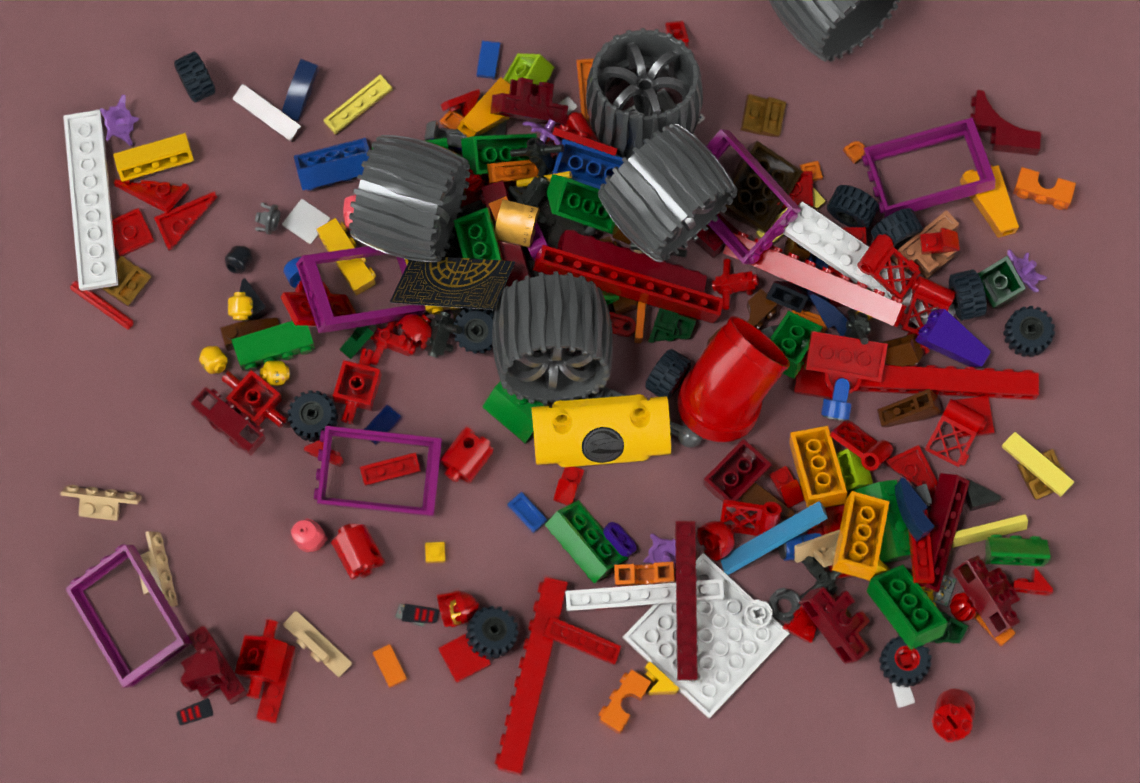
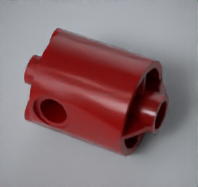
M467 426L459 433L440 459V463L447 469L444 473L445 476L455 483L461 479L471 484L494 451L490 446L489 440L483 436L477 437L474 435L475 432Z
M347 524L338 530V535L331 542L351 580L359 576L365 578L372 573L371 570L373 568H379L385 564L365 524Z
M949 689L938 696L932 723L935 732L945 741L961 740L972 730L975 715L973 698L961 689Z

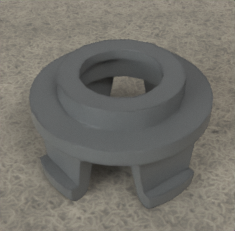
M262 202L261 206L270 210L263 213L257 212L255 222L266 225V227H256L255 230L258 232L265 231L266 234L271 235L279 225L280 210L276 204L270 206L266 202Z
M785 587L776 590L771 595L768 603L772 609V616L780 621L792 620L794 612L801 606L799 603L801 599L798 593L785 589ZM781 599L790 601L792 607L789 612L782 613L778 610L777 603Z

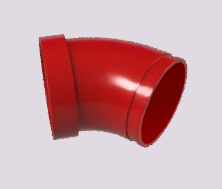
M731 316L727 324L715 335L694 368L683 380L677 400L678 411L683 422L698 436L715 442H730L744 437L755 426L762 409L763 399L782 376L783 372L789 368L790 362L782 350L763 332L739 317Z

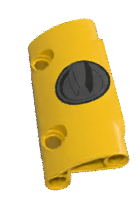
M641 394L566 401L559 400L554 402L552 408H549V406L532 407L536 465L558 464L561 467L624 463L645 461L650 456L671 454L667 396L650 397V400H647Z

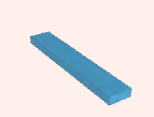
M818 501L731 551L726 557L720 559L724 572L727 575L735 572L828 519L823 504Z

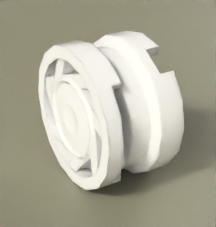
M761 600L750 602L744 612L746 624L756 630L765 628L770 623L772 617L770 605Z

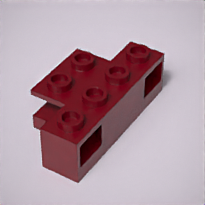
M518 78V80L511 79L509 94L500 93L492 95L490 114L547 124L549 119L556 122L555 126L567 124L568 106L552 103L554 84L539 82L538 85L533 84L532 79Z
M205 387L190 403L192 408L205 418L209 425L219 434L222 432L227 438L230 437L228 441L252 456L266 440L263 434L265 431L257 424L253 426L250 419L242 412L239 414L235 410L236 407L228 400L226 402L221 400V395L215 389L209 390ZM207 395L217 402L210 410L201 403ZM244 428L251 434L255 433L259 437L253 444L249 443L239 434Z
M977 555L966 560L952 571L994 638L1006 633L1021 622L1011 605L1019 602L1020 598L1000 567L988 571L985 563Z
M824 587L810 590L799 601L800 605L844 664L858 661L870 649L858 634L870 620L862 610L857 611L854 616L851 615L847 607L854 603L855 600L847 590L842 591L839 596L836 593L830 596Z
M205 625L188 634L197 652L180 662L185 670L194 656L206 648L216 650L223 658L228 683L198 690L203 699L221 689L231 705L246 696V690Z

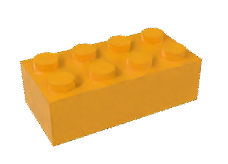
M828 426L790 433L789 445L807 508L818 501L823 504V507L845 504L847 490L832 437L829 436L830 430Z
M851 491L845 501L832 570L871 580L877 570L889 501Z

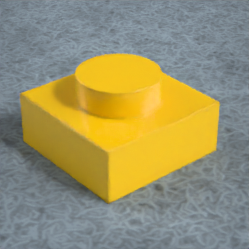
M445 542L425 543L426 563L445 562Z

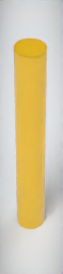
M571 171L554 174L569 179L572 178ZM552 174L543 176L550 181ZM534 177L517 180V187L528 186Z

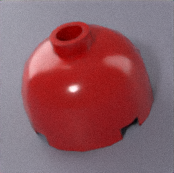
M408 314L395 325L397 329L401 327L403 330L402 334L407 339L413 341L417 348L420 346L422 351L427 346L428 338L432 336V328L429 325L431 321L424 314L421 317L417 314Z
M711 521L703 524L697 530L698 542L700 546L704 545L706 548L704 553L710 559L718 561L732 551L734 547V532L723 522Z

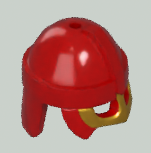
M455 590L437 595L445 627L451 626V628L468 623L479 608V604L474 596L464 591Z

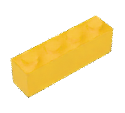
M186 133L113 154L122 182L194 161Z
M336 218L316 229L319 238L328 252L357 247L353 238H348L346 235L347 229L343 222L339 223ZM365 257L336 261V265L356 296L376 285L374 280L376 275L371 267L367 268L365 262H367Z

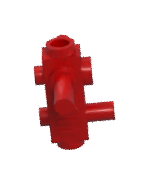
M730 259L723 260V274L716 276L715 280L712 281L713 291H718L719 294H722V309L724 310L730 308V295L734 292L745 291L747 295H752L753 289H756V286L759 285V277L757 274H753L752 271L731 274Z
M397 321L388 322L386 328H378L370 337V340H373L377 346L371 358V364L377 365L383 351L386 349L408 357L414 355L417 345L413 344V341L406 339L404 335L398 336L394 334L393 329Z

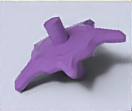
M123 94L116 106H111L109 110L100 108V111L105 118L104 124L108 131L106 140L108 141L112 136L123 139L129 146H132L133 142L129 137V133L133 130V124L139 118L131 116L130 111L126 109V96Z
M549 119L545 127L533 122L526 121L523 123L524 126L532 127L531 132L541 133L540 139L543 141V144H545L548 137L554 140L556 145L561 144L563 140L561 137L553 135L552 129L556 122Z
M1009 249L1007 255L1023 283L1035 293L1039 292L1035 284L1038 283V280H1046L1047 277L1035 271L1037 263L1034 260L1028 261L1029 252L1021 259L1017 258L1012 250Z
M652 533L650 537L653 541V546L649 548V556L644 559V562L652 564L657 562H674L675 564V538L673 540L662 539Z

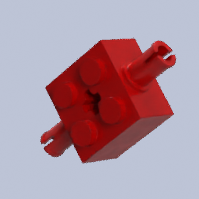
M362 348L359 363L343 360L333 398L335 402L346 405L341 419L344 423H347L348 420V424H353L358 408L372 411L382 374L380 369L369 367L374 351L368 349L367 353V349Z
M250 370L240 381L230 371L225 373L227 377L224 375L221 381L233 389L226 397V401L228 400L232 403L239 414L241 412L244 413L254 426L255 424L259 426L266 418L270 419L279 428L283 426L282 422L286 423L287 418L275 409L282 401L280 393L261 377Z
M266 619L262 636L244 635L235 674L251 679L247 697L259 699L263 682H278L288 644L274 639L279 623L275 620Z

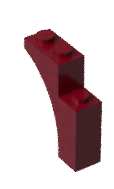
M977 90L975 96H971L970 107H973V113H970L969 118H973L978 132L991 133L990 144H993L992 151L1037 156L1040 150L1041 132L1019 128L1007 122L992 108L985 91Z

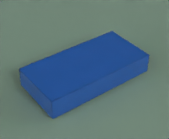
M482 41L477 77L495 79L500 43Z
M522 492L507 504L532 533H535L548 521Z

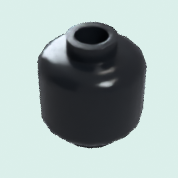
M233 246L225 257L226 268L235 274L245 272L253 261L251 251L246 246Z

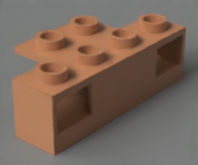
M946 210L920 233L900 247L898 251L908 261L912 259L919 266L918 270L921 271L920 273L928 279L955 257L954 253L957 251L922 254L920 234L937 233L941 228L956 231L959 223ZM892 254L890 261L898 265L897 258Z

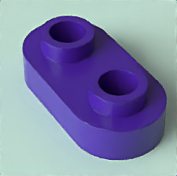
M610 522L603 529L605 538L620 555L630 557L636 551L634 541L617 523Z

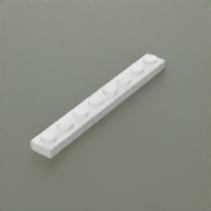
M723 579L696 581V601L724 599ZM676 583L566 591L567 611L676 603Z

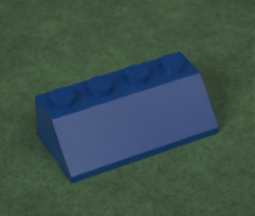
M366 137L295 155L294 160L302 191L314 190L322 185L330 186L342 180L349 181L357 177L358 174L362 175L365 167L361 165L363 161H368L369 156H367V152L370 150Z
M563 139L561 144L564 145V152L557 153L552 174L571 171L572 180L600 189L601 184H606L605 178L607 176L612 177L614 174L612 169L615 166L620 168L624 162L622 157Z

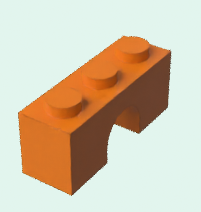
M1021 167L1013 194L1022 199H1033L1039 204L1053 205L1054 208L1059 210L1068 209L1076 183L1058 178L1053 188L1045 189L1038 183L1040 172Z
M657 562L649 565H614L615 585L617 587L676 583L674 562Z
M632 669L629 673H624L619 681L622 683L620 688L613 690L609 697L611 702L608 706L604 705L598 714L600 716L599 722L619 735L630 719V715L621 708L622 700L627 697H634L641 701L651 686V681Z

